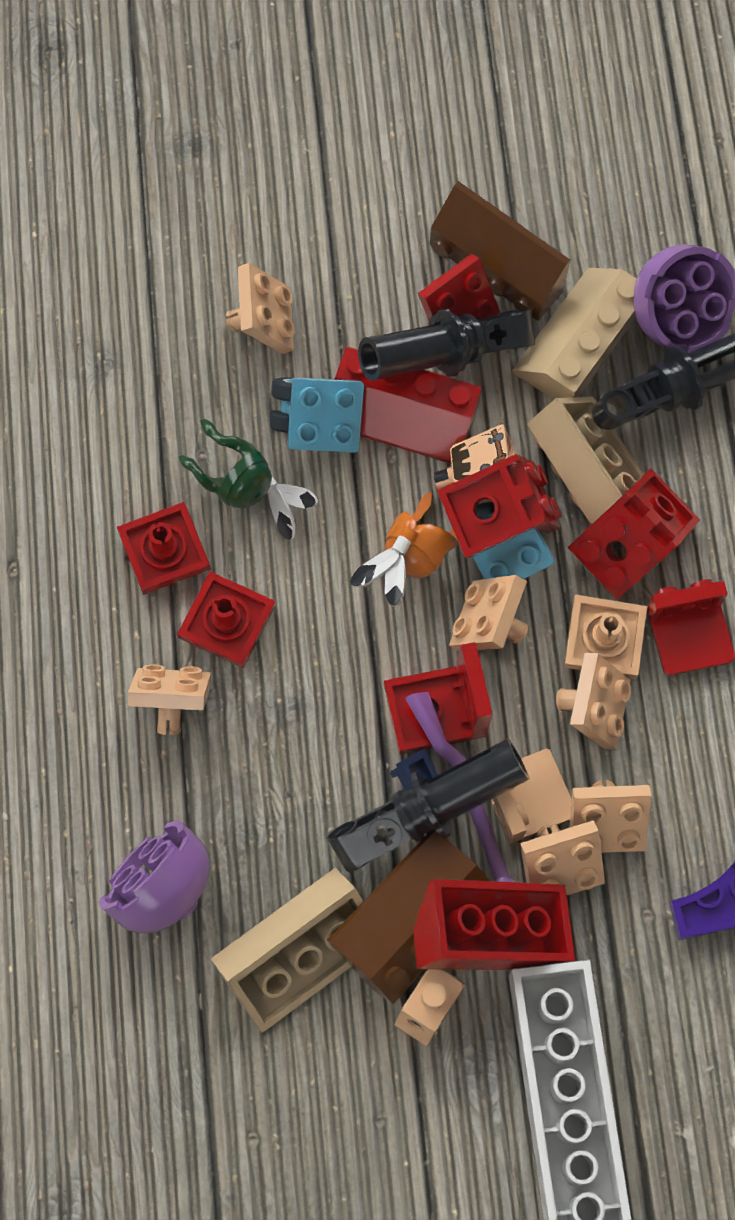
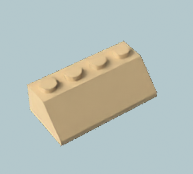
M588 268L535 338V345L529 346L512 369V373L552 399L579 397L636 320L633 297L637 278L622 269Z
M593 396L555 398L527 425L533 433L534 442L539 448L544 450L551 461L553 472L563 480L570 491L571 500L576 506L581 508L590 526L644 474L614 429L604 430L593 421L592 409L597 403Z
M336 867L210 959L262 1033L351 967L327 940L360 906L363 900L356 888Z

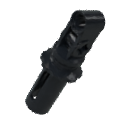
M449 309L438 310L436 315L431 316L428 326L363 338L358 347V359L361 370L366 378L371 381L437 367L439 371L444 372L448 377L458 376L461 371H464L467 364L479 362L483 354L535 345L531 309L506 311L499 313L500 315L476 319L471 314L457 316Z
M735 333L690 353L681 347L675 348L673 346L665 351L663 363L651 365L646 374L640 375L624 385L608 391L593 406V421L604 430H612L632 420L646 417L661 408L670 412L677 409L680 404L686 409L693 410L702 407L706 391L735 379V360L703 374L699 370L700 367L735 353ZM607 403L616 407L618 416L609 412Z
M507 738L431 779L424 778L419 771L411 773L413 787L410 790L408 789L404 793L399 790L392 794V801L375 808L355 820L338 826L329 833L327 840L347 872H352L411 839L415 842L421 841L425 838L424 835L431 832V830H436L443 838L451 836L449 828L451 820L530 780V777L518 751L511 740ZM383 825L384 828L378 829V826Z

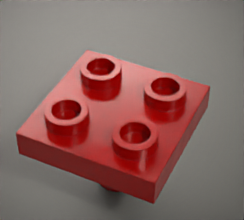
M470 254L417 293L428 320H430L432 315H436L438 310L449 309L457 316L471 314L476 319L495 316L501 313L481 260L473 254Z
M185 502L117 526L119 536L143 595L211 570L210 563Z
M210 571L177 636L189 644L244 668L276 606V601Z

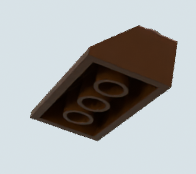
M458 181L431 226L429 244L438 255L444 258L448 257L457 264L470 254L479 257L493 294L505 297L514 304L517 310L531 309L532 317L539 321L563 293L570 259Z
M431 830V832L424 836L425 838L406 855L327 940L372 990L392 1004L398 1000L425 970L417 969L413 929L429 881L432 879L490 881L471 859L449 840L443 838L436 830Z

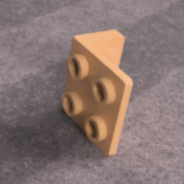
M544 749L521 758L530 780L490 800L508 844L537 834L542 826H546V829H549V824L560 825L571 819L572 799L550 749Z

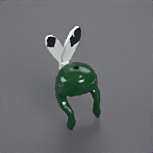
M207 419L200 420L206 436L212 438L221 446L237 451L243 458L234 465L227 476L219 478L207 476L194 459L184 455L179 456L182 466L193 473L203 488L217 494L222 502L234 508L244 509L253 506L268 493L271 510L279 532L287 540L293 539L295 537L296 525L289 505L305 509L312 508L318 503L317 497L308 489L289 484H278L272 477L267 461L261 452L250 442L235 436H224L216 430L212 422Z

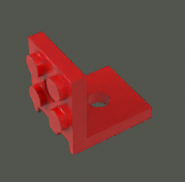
M518 454L512 455L437 490L465 558L473 557L532 529L549 534L561 528L558 519L562 517V513L555 498L550 499L545 491L544 486L548 485V480L540 465L536 466L533 461H529ZM484 499H490L495 506L494 514L491 518L482 520L477 515V505Z
M651 468L567 548L618 600L672 552L700 519ZM612 541L621 542L626 547V557L614 555L611 551L610 543Z
M476 642L460 645L457 664L454 667L384 680L383 685L399 755L433 748L405 700L407 696L415 693L429 692L432 702L438 708L437 716L446 741L449 744L486 737L493 713Z

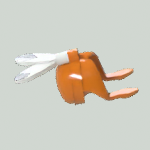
M432 492L426 493L420 499L418 508L412 515L402 512L396 517L387 533L384 552L373 557L355 571L350 580L353 587H365L385 574V596L388 603L395 607L399 605L404 597L406 575L414 578H424L439 568L443 563L444 555L457 546L458 540L453 528L449 533L431 524L417 525L431 507Z

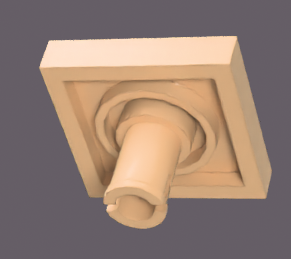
M250 263L239 266L240 308L227 311L226 317L228 319H226L228 327L233 332L241 330L282 354L293 351L295 327L292 322L291 304L293 296L290 287Z
M517 575L472 581V584L465 593V603L460 616L453 625V635L449 646L459 652L460 645L476 642L477 650L503 648L506 638L514 644L520 643L527 634L528 625L514 616L527 581Z
M575 595L572 604L563 668L581 670L584 654L598 653L627 678L636 680L639 673L647 606Z
M585 653L577 690L559 689L556 695L557 709L560 712H572L570 724L600 747L617 750L619 737H621L624 730L623 716L626 702L631 695V680L598 653Z
M156 664L137 668L128 690L127 706L158 708L157 732L166 735L169 720V735H177L181 732V709L204 710L211 687V672H202L201 668L193 666L182 667L180 670H165L164 666Z
M600 780L594 783L592 787L573 788L570 827L594 821L599 830L601 853L646 851L652 797L650 786H615L613 782L606 780V787H603V782Z
M594 821L561 831L557 825L549 824L551 834L548 833L546 826H542L537 832V838L520 843L526 883L565 884L566 895L605 884L599 830Z

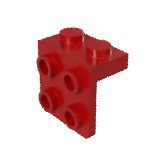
M704 579L694 582L690 585V588L677 590L674 586L662 588L652 596L647 606V614L662 669L666 675L673 676L726 665L734 660L735 652L721 607L728 595L724 581L712 583L711 579Z

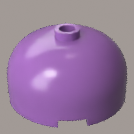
M676 245L658 252L644 265L634 287V314L640 328L656 344L667 349L673 346L675 348L681 347L688 353L722 339L732 326L728 323L735 308V270L731 263L722 254L696 245Z
M179 820L166 824L164 827L166 833L162 836H157L153 839L148 836L139 844L109 879L108 882L112 885L110 894L108 896L105 894L100 898V907L120 926L129 931L148 934L164 930L181 918L188 917L198 905V899L202 895L209 879V855L202 841ZM145 865L152 873L149 875L144 869H138Z

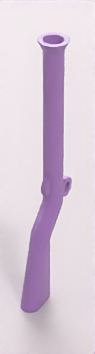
M429 692L415 693L407 696L405 700L434 750L453 767L465 761L466 758L446 741ZM482 804L470 810L495 882H515L508 874L484 805Z

